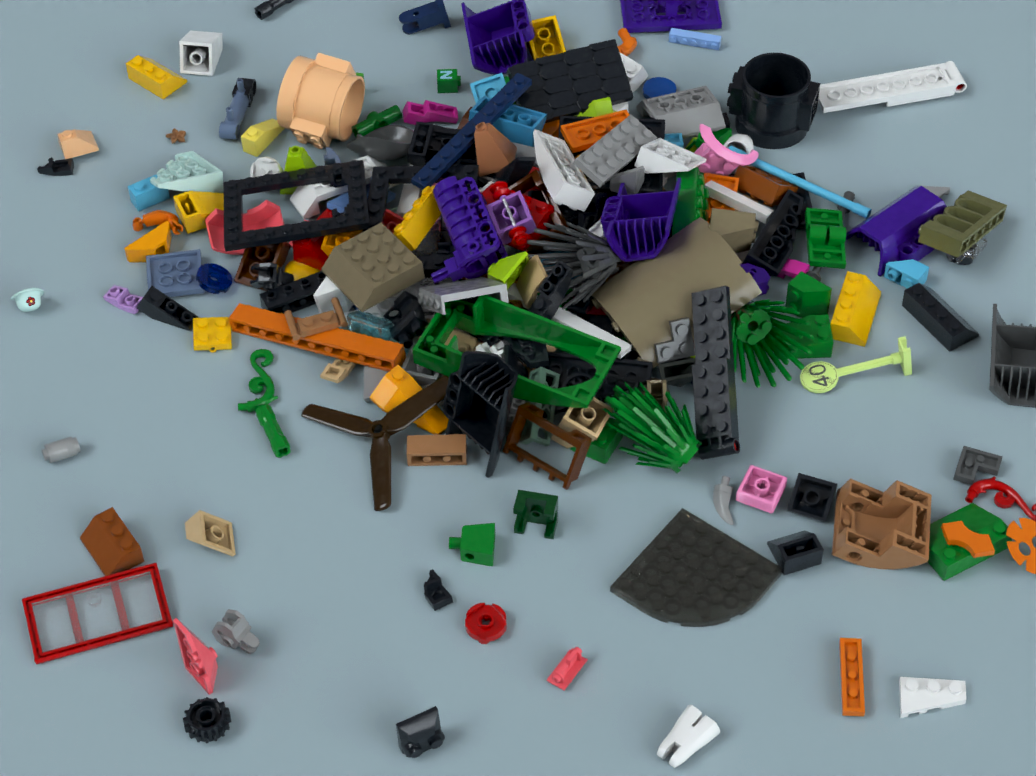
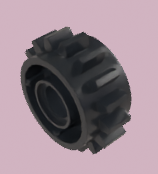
M206 697L204 699H197L195 703L190 704L189 710H185L186 717L183 718L185 732L189 733L191 739L196 738L197 742L209 743L217 741L221 736H225L226 730L230 729L231 716L229 708L225 707L223 701L218 702L217 698L211 699Z

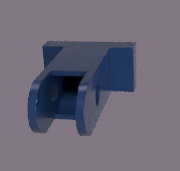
M436 0L399 15V21L404 24L402 30L405 34H412L442 23L445 29L451 27L443 0Z

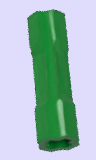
M267 404L259 406L255 411L256 416L270 441L275 456L279 458L287 456L291 452L290 445L286 436L283 435L272 407Z

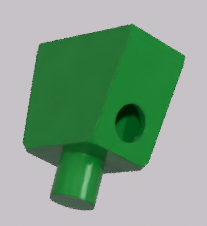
M495 523L463 526L461 537H449V549H460L461 560L464 562L493 566L496 537Z

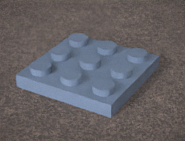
M200 249L146 256L148 290L153 286L168 297L204 293Z

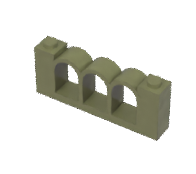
M968 190L955 200L954 206L946 207L943 214L934 216L933 221L929 220L920 226L918 242L958 258L1003 221L1007 205Z

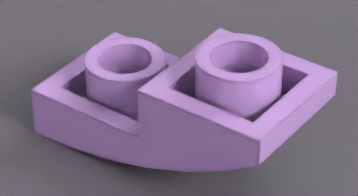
M116 285L110 288L103 296L104 300L132 314H136L139 311L137 307L143 298L130 294L128 288Z

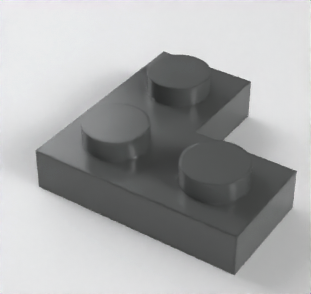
M688 317L669 321L672 340L654 344L657 363L661 364L695 355Z
M963 446L953 480L972 485L977 471L997 476L1003 456Z

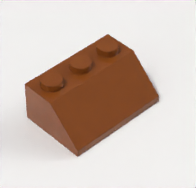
M739 165L734 175L735 178H739L738 191L750 193L751 198L761 199L764 201L763 204L769 207L778 206L788 189L793 192L798 190L797 186L754 166Z
M113 507L94 516L80 536V540L105 576L129 570L145 562L140 545Z

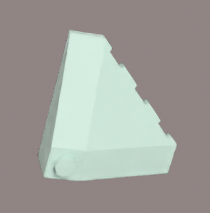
M194 151L176 154L175 161L170 160L166 164V170L161 168L157 172L158 177L150 179V183L162 189L214 193L224 191L223 172Z

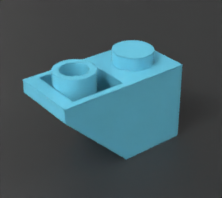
M914 259L888 262L884 277L908 289L917 283H925L929 267Z

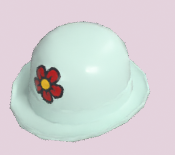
M40 288L24 289L11 296L10 300H15L18 309L23 312L35 311L41 305L40 297L44 295V291Z

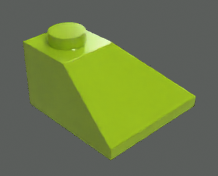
M524 251L500 259L496 264L492 263L487 270L488 278L506 283L508 290L528 263V253Z

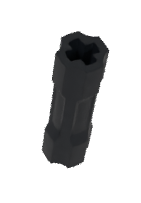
M294 0L265 1L254 8L255 14L263 20L273 14L276 9Z

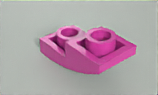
M788 259L778 277L784 279L787 275L794 278L801 271L806 274L809 271L810 265Z

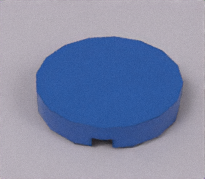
M663 77L651 78L643 86V95L646 99L676 92L675 83Z

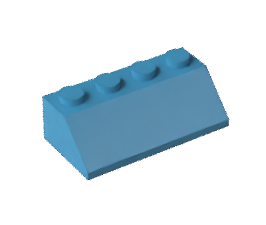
M483 96L469 111V121L492 98ZM512 104L492 125L511 142L533 147V131L536 129L542 132L547 114Z

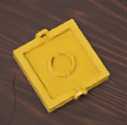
M229 317L193 318L194 351L209 350L214 353L216 350L232 349Z

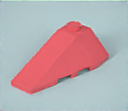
M175 618L173 623L184 666L210 695L213 693L218 669L217 653L212 647L208 648L202 640Z

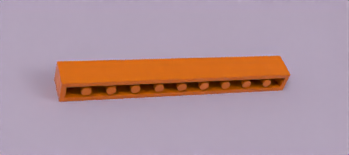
M239 303L228 318L233 332L388 372L397 365L402 366L406 359L403 344L340 328L300 337L299 340L295 341L292 338L283 313H276L251 305ZM293 317L295 323H297L298 319H301L298 317Z

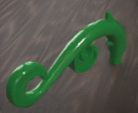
M259 349L251 354V365L259 374V377H254L249 381V390L254 394H258L264 391L263 386H260L264 385L266 391L259 399L255 398V400L247 401V403H238V411L255 412L259 406L268 405L278 399V396H274L275 387L271 377L256 363V359L265 358L266 360L261 362V366H269L274 359L271 351Z

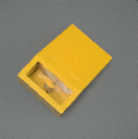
M187 191L173 196L176 212L187 234L207 228L205 219L216 208L224 211V193Z

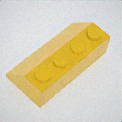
M436 185L427 186L422 190L421 197L414 201L412 204L413 208L403 216L404 220L402 223L394 228L393 234L410 251L416 250L441 215L433 195V189Z
M847 271L830 323L833 340L865 347L881 296V291L866 275Z

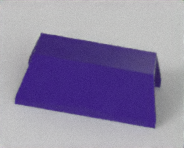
M524 0L508 1L491 9L488 8L483 12L480 11L477 14L469 9L464 2L461 3L474 69L493 75L499 73L506 74L508 67L527 62L528 55L525 42L531 41L535 33L531 14Z
M677 178L674 191L630 195L627 194L625 184L621 183L617 196L609 197L606 200L601 216L603 234L611 249L624 262L652 259L662 250L670 234L682 184L681 178Z
M923 186L914 187L846 232V240L857 234V238H863V242H869V247H875V251H880L878 276L881 277L885 274L888 262L911 259L919 261L935 250V248L918 242L920 236L918 231L922 224L924 225L929 220L933 221L934 216L938 214H943L947 206L941 198Z

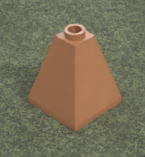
M481 122L475 126L474 138L479 176L482 177L499 172L515 159L516 145L490 123L485 124V122Z

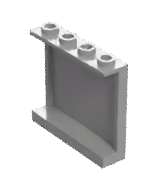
M483 276L421 287L417 295L418 302L422 307L442 315L446 314L444 302L488 295L509 303L507 284Z

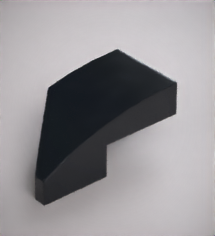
M432 569L429 572L430 577L428 581L424 583V596L434 611L452 603L453 600L452 596L442 585L441 578Z

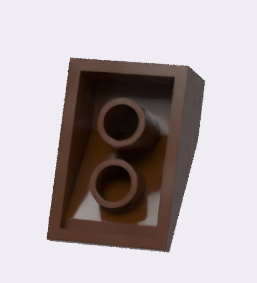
M288 242L246 248L234 282L252 287L250 281L256 280L258 274L252 272L251 266L259 263H275L282 267L291 245Z

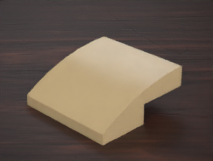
M534 255L528 261L516 284L526 308H530L534 303L537 293H540L537 289L548 276L538 255Z

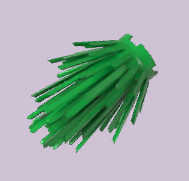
M626 382L625 386L630 390V394L616 385L613 390L615 391L614 395L619 400L609 396L604 399L615 412H610L606 408L602 410L621 423L618 425L611 420H607L608 423L606 424L640 444H633L632 446L647 454L625 447H620L619 449L628 452L627 454L639 457L638 460L648 462H637L635 465L669 468L676 474L680 472V467L683 464H687L698 451L697 447L702 445L695 437L686 405H683L680 413L674 398L672 399L670 393L666 391L665 395L672 409L670 406L665 405L664 410L641 382L640 386L645 391V396L638 388L635 387L633 390Z

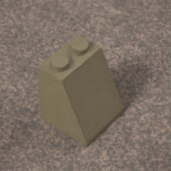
M712 208L709 221L711 228L709 229L712 232L717 231L735 253L749 251L751 243H755V232L758 231L759 221H755L756 213Z

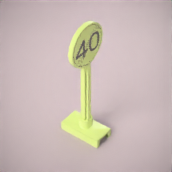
M906 336L898 338L899 352L892 353L890 356L841 368H835L830 363L823 361L810 363L800 374L801 384L809 392L825 393L836 386L840 376L899 363L904 376L911 375L910 347L907 348Z

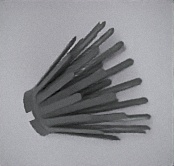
M566 222L568 226L578 230L575 231L557 223L555 225L543 223L546 227L576 237L542 229H534L535 233L576 244L528 240L527 244L544 246V250L573 253L528 254L529 260L534 255H538L539 259H547L543 260V265H553L559 259L573 269L572 278L578 276L570 281L568 290L584 282L564 297L562 303L577 294L562 307V310L571 304H577L582 298H584V303L610 275H614L620 267L616 268L617 262H620L621 259L611 249L606 239L578 225ZM554 266L544 267L546 273L551 272Z

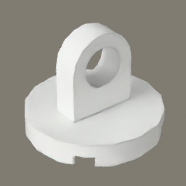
M261 157L251 165L250 177L277 174L283 172V169L274 158Z

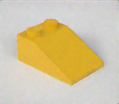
M556 15L532 20L535 36L526 44L533 61L537 58L566 52Z

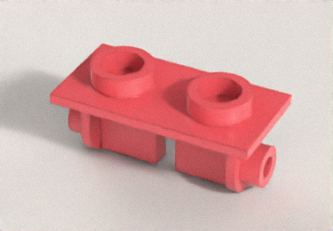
M579 647L569 650L546 681L565 691L588 661V659L582 657V650Z

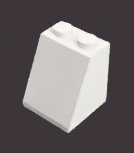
M190 30L179 41L180 73L213 76L223 50L222 33Z

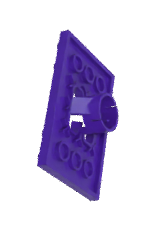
M620 0L623 28H626L629 33L670 31L671 28L682 30L722 29L718 0ZM656 13H665V15H657Z

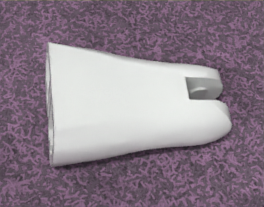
M688 705L667 737L660 744L657 756L664 760L673 752L674 754L669 761V765L676 768L719 735L720 728L710 717L705 715L702 718L700 710L693 705Z

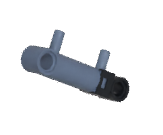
M237 79L232 91L233 99L230 107L226 108L227 115L224 122L222 121L219 126V137L221 139H239L240 126L247 107H251L253 96L256 93L255 79Z

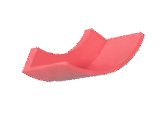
M268 200L247 210V213L243 214V232L284 225L280 206ZM216 208L205 219L211 248L220 253L243 255L245 249L225 251L224 211Z

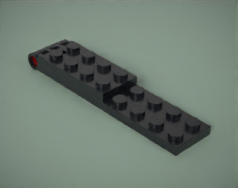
M725 285L691 293L695 365H692L696 439L702 443L698 447V454L702 460L738 454L740 452L730 290Z

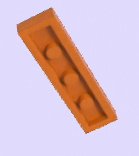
M840 638L842 715L864 717L862 640L859 638Z

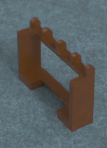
M537 169L508 187L515 192L520 190L523 194L536 185L542 191L547 204L554 206V213L550 215L554 225L557 223L569 228L558 204L553 202ZM555 229L549 230L550 232L566 235V233ZM541 235L537 240L556 242L559 239ZM530 245L527 248V253L537 254L544 250V246Z
M530 402L519 405L503 453L508 454L510 450L518 454L517 461L520 463L524 459L534 464L533 470L535 472L540 468L550 473L548 477L550 481H554L555 478L560 479L564 482L563 488L567 490L571 482L578 479L592 438L577 429L569 433L542 418L544 410ZM527 419L576 447L567 475L517 446Z

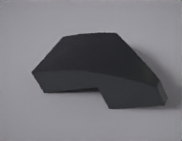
M51 157L48 159L49 163L37 168L39 174L68 176L73 175L74 161L72 158L54 161Z

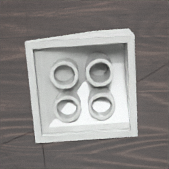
M658 138L641 146L634 166H644V173L685 172L705 163L707 159L669 141Z

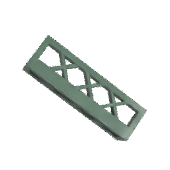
M543 367L530 372L529 379L549 386L546 382L547 375L553 378L552 386L550 387L558 388L560 374ZM530 402L544 410L547 415V421L553 424L554 405ZM527 419L520 437V443L527 445L531 442H536L549 446L551 433L542 428L545 434L544 439L537 437L538 429L542 427Z

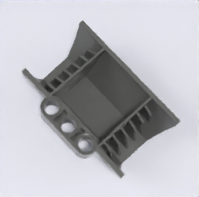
M993 304L989 390L1008 405L1036 408V327H1032V324L1023 326L1022 323L1020 326L1014 325V323L1006 325L998 312L997 304Z

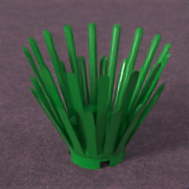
M770 299L752 301L731 314L734 369L736 372L738 346L741 378L744 383H746L744 348L757 388H760L758 376L761 373L754 352L772 387H776V382L771 373H775L776 370L767 354L787 381H790L792 377L779 359L785 365L789 363L788 359L791 360L800 370L804 369V365L781 343L795 353L800 349L808 355L812 354L810 349L779 330L781 329L798 338H803L804 336L811 340L814 339L812 334L777 320L781 319L797 324L810 325L806 320L775 313L801 314L794 308L770 306L782 305L785 303L783 301L769 302Z

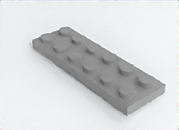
M631 114L578 156L573 164L601 187L638 156L641 146L656 140L657 137Z

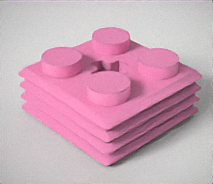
M750 465L737 490L736 501L765 512L773 513L786 488L787 477Z

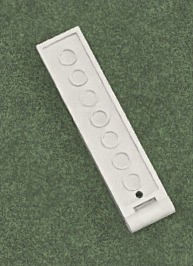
M947 61L946 63L821 84L818 104L823 113L884 102L889 107L952 96L955 92H963L967 88V84L955 63Z

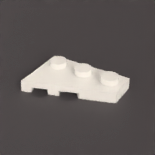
M900 677V718L908 717V714L918 712L922 714L930 709H944L966 703L965 681Z

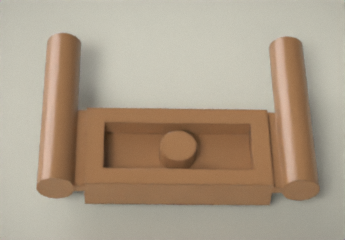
M335 297L331 300L334 310L298 319L297 323L294 321L292 312L290 310L285 311L284 315L293 340L296 341L300 337L332 330L340 326L346 327L348 323L339 299Z

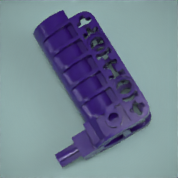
M456 176L447 177L437 183L433 189V195L455 251L453 254L455 257L444 261L446 267L431 273L434 282L438 283L449 277L455 282L463 277L473 279L487 274L491 264L498 262L496 252L499 251L502 259L508 257V254L496 231L486 207L487 202L480 193L478 185L472 177L457 180ZM470 183L471 192L467 189L466 184ZM480 212H481L483 218H479V217H478V214H479ZM486 225L490 227L488 231H486Z

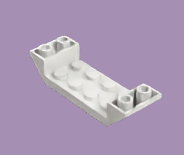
M368 155L356 159L363 160L366 184L371 183L373 167L387 166L385 163ZM328 181L298 186L290 197V201L303 219L311 218L320 214L318 202L347 192L348 185L335 188L330 186ZM390 184L389 188H392L399 184Z

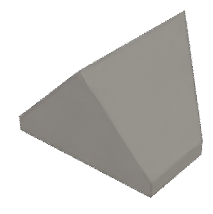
M644 166L615 174L610 179V190L618 193L620 184L624 183L628 195L638 194L644 182Z

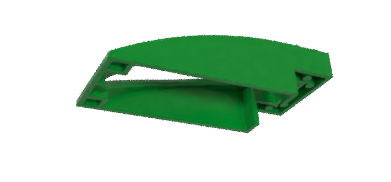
M488 295L479 296L475 304L462 299L444 302L446 314L442 315L436 312L412 349L415 364L449 377L451 373L459 370L463 353L458 351L456 335L453 336L448 346L445 345L455 327L474 335L520 338L558 348L594 366L596 369L595 376L577 385L554 389L518 375L513 398L573 408H588L621 351L620 346Z

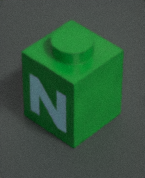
M437 69L438 93H458V86H461V76H457V69Z

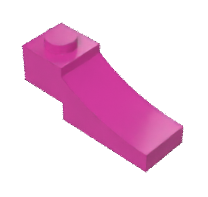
M425 100L423 105L407 101L402 110L404 122L416 125V121L456 124L459 119L457 107Z

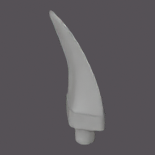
M722 476L721 484L714 487L713 502L720 517L728 524L733 525L734 522L729 510V501L733 487L728 486L730 478Z

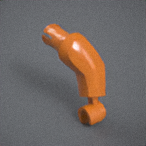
M621 28L618 31V36L623 43L617 47L620 53L628 56L635 50L637 40L635 37H631L626 28Z
M155 210L144 214L143 219L136 217L133 220L134 231H141L143 224L149 227L161 225L168 221L170 229L174 234H180L178 229L183 232V226L178 222V217L173 213L163 210Z

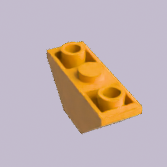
M168 221L162 223L125 247L127 261L146 262V256L169 253L172 238L170 223Z

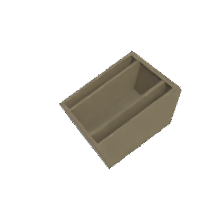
M382 223L334 247L321 269L361 312L424 279L422 261Z

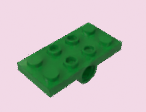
M806 208L808 264L815 267L845 269L846 227H843L842 211Z

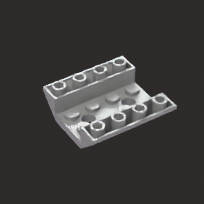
M707 86L645 99L636 106L637 111L642 117L665 120V134L682 133L683 139L698 135L700 133V124L710 127L713 132L726 128L720 104Z

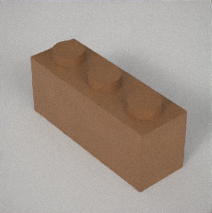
M466 434L408 435V466L467 465Z

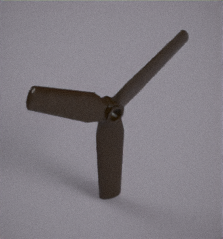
M446 375L442 376L390 410L381 420L373 422L364 417L315 404H309L302 411L301 416L353 435L372 438L370 466L375 511H383L391 506V445L388 439L391 435L407 428L445 398L449 377Z

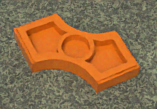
M963 521L942 524L941 529L948 545H957L965 548L973 558L994 555L995 549L989 534L975 533L969 530Z

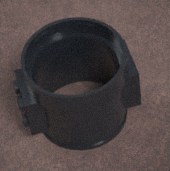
M785 53L761 54L749 60L745 67L740 66L738 72H735L733 75V83L729 84L728 93H730V96L727 100L729 114L736 115L735 127L738 134L748 135L753 140L754 146L764 149H784L799 143L810 130L817 112L821 84L811 81V73L808 66L797 57Z

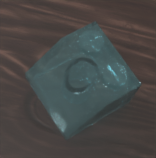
M359 310L347 315L349 331L388 341L391 339L390 329L393 327V323L388 319L379 318L371 313H364Z

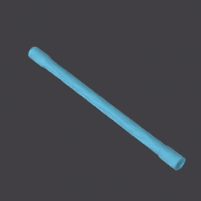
M732 145L728 148L739 154H747L745 151ZM757 159L754 163L750 164L842 206L867 219L871 214L872 209L850 201L765 161Z

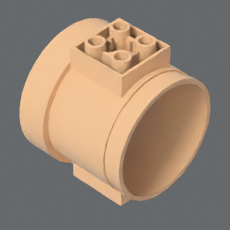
M318 53L316 59L301 55L297 56L289 65L279 90L276 109L279 126L290 129L298 142L302 144H307L308 142L319 149L329 147L332 139L345 142L352 135V126L358 123L365 95L364 79L361 76H356L349 61Z

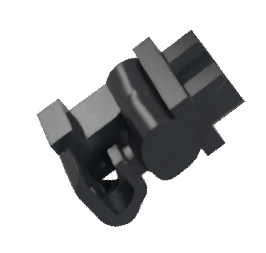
M404 291L394 301L395 305L383 317L394 324L390 329L392 339L409 349L413 345L412 339L415 336H421L429 323L425 319L421 304L418 302V297ZM394 310L399 311L396 316H389L390 312Z

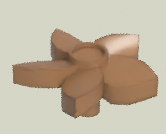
M174 128L172 133L166 134V137L171 138L172 144L177 140L185 142L186 131L181 130L178 132Z

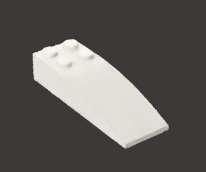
M535 129L533 137L536 159L541 177L553 202L558 205H567L575 211L578 209L584 212L595 193L583 172L573 164L575 158L565 140Z

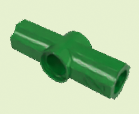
M394 105L380 113L377 111L369 113L366 120L352 126L354 136L357 137V134L365 136L373 130L401 119L402 113L400 108Z

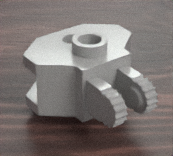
M228 609L222 618L223 622L218 621L212 630L216 641L223 646L232 647L233 649L240 647L248 654L254 653L260 641L250 632L252 627L244 615L237 610Z

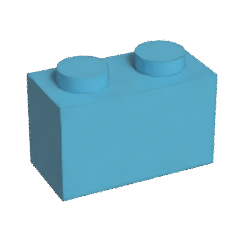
M157 174L128 186L130 200L138 212L170 199L168 189L157 188L150 183L152 177H158Z

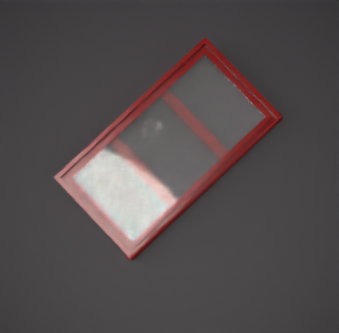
M157 563L22 599L36 665L173 627L174 624L170 616Z

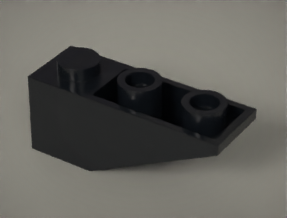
M153 286L150 287L137 307L138 310L154 320L188 331L193 325V318H198L194 313Z

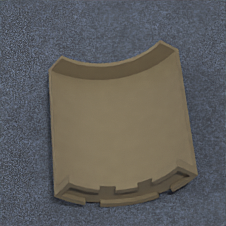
M701 217L667 239L664 247L655 258L635 261L602 284L591 295L593 297L591 302L596 309L600 308L613 322L611 325L617 333L621 332L627 342L632 345V349L638 356L636 360L653 362V368L659 364L657 363L654 344L672 340L669 321L688 317L694 341L691 293L725 285L728 286L730 290L731 314L762 293L749 272L746 273L743 267L741 268L740 264L742 261L717 231L712 232L709 229L711 225Z

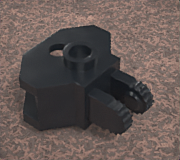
M259 263L251 266L252 272L258 274L256 280L250 281V285L255 288L272 290L295 280L294 275L283 272V268L275 263Z

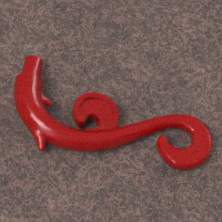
M996 477L976 481L967 490L968 494L965 501L968 503H972L974 498L978 497L980 493H986L985 490L1000 491L994 497V503L998 507L1010 508L1015 502L1030 519L1036 521V515L1032 513V511L1036 510V504L1032 506L1031 511L1012 487L995 480Z

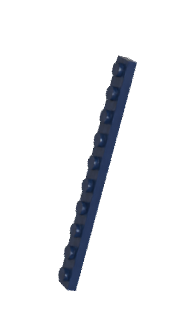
M517 73L411 179L412 184L422 190L427 186L431 187L475 142V126L481 122L492 125L532 85V79Z

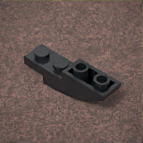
M559 259L537 289L540 294L528 311L551 320L566 295L573 269Z

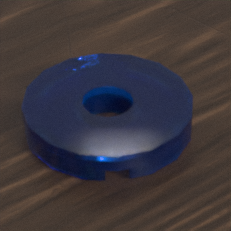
M207 263L201 265L196 273V281L198 280L199 286L209 293H226L232 285L233 279L231 274L221 265Z

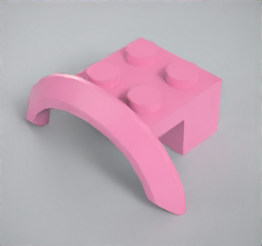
M704 124L699 125V130L705 143L694 153L707 159L705 163L697 166L700 172L729 176L739 165H750L758 159L759 153L753 149L749 154H739L731 151L715 138L710 127Z

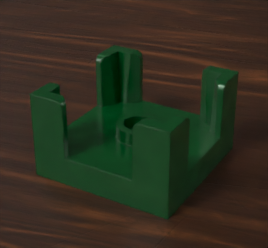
M518 490L513 508V514H517L514 533L524 534L527 522L546 525L544 538L554 539L558 523V496Z

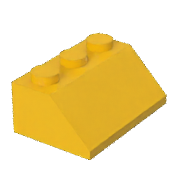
M137 55L126 63L129 79L162 99H165L187 83V79L147 57Z

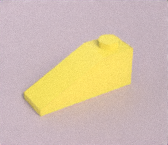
M269 119L250 126L241 135L243 152L258 157L285 128L279 126L275 119Z

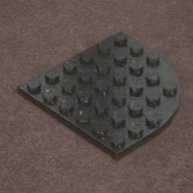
M682 508L610 586V592L643 613L662 622L680 623L684 627H707L728 622L730 618L746 613L765 595L783 573L781 567Z

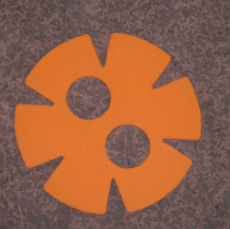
M1019 518L1022 529L1015 521L1010 523L1006 535L1015 541H1007V546L1018 565H1022L1026 560V571L1036 574V548L1032 543L1033 537L1036 536V521L1028 518ZM1021 542L1026 543L1030 547V554L1028 556L1020 552L1019 544Z

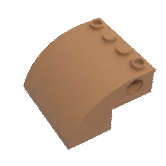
M850 478L837 490L832 555L856 565L876 569H903L926 563L929 560L932 495L898 480L886 491L882 492Z

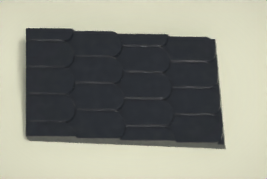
M615 39L589 44V46L568 50L560 54L537 58L534 61L516 64L507 69L509 80L517 73L532 79V85L516 100L517 106L547 114L545 123L560 120V116H575L581 112L584 113L593 100L610 97L611 104L616 105L631 101L634 97Z

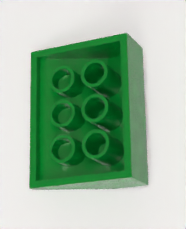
M971 503L931 523L929 560L927 562L945 581L994 556L973 558L965 548L957 545H948L941 526L943 523L963 521L969 530L979 534H989L995 549L994 555L1008 549L1007 541H1012V538L1006 535L1008 526L1001 518Z

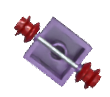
M497 181L490 188L493 199L497 201L486 205L503 245L512 242L513 245L522 246L528 241L529 234L534 232V229H537L521 191L519 190L510 195L511 191L508 188V184L504 181Z

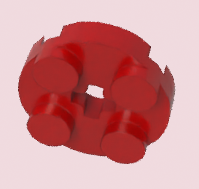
M478 603L467 611L465 619L466 631L470 637L478 640L479 643L487 644L489 641H494L501 637L506 631V614L496 604L485 605V603ZM482 620H490L488 625L482 624Z

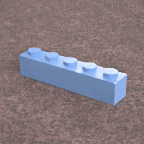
M671 28L669 42L719 50L721 36Z

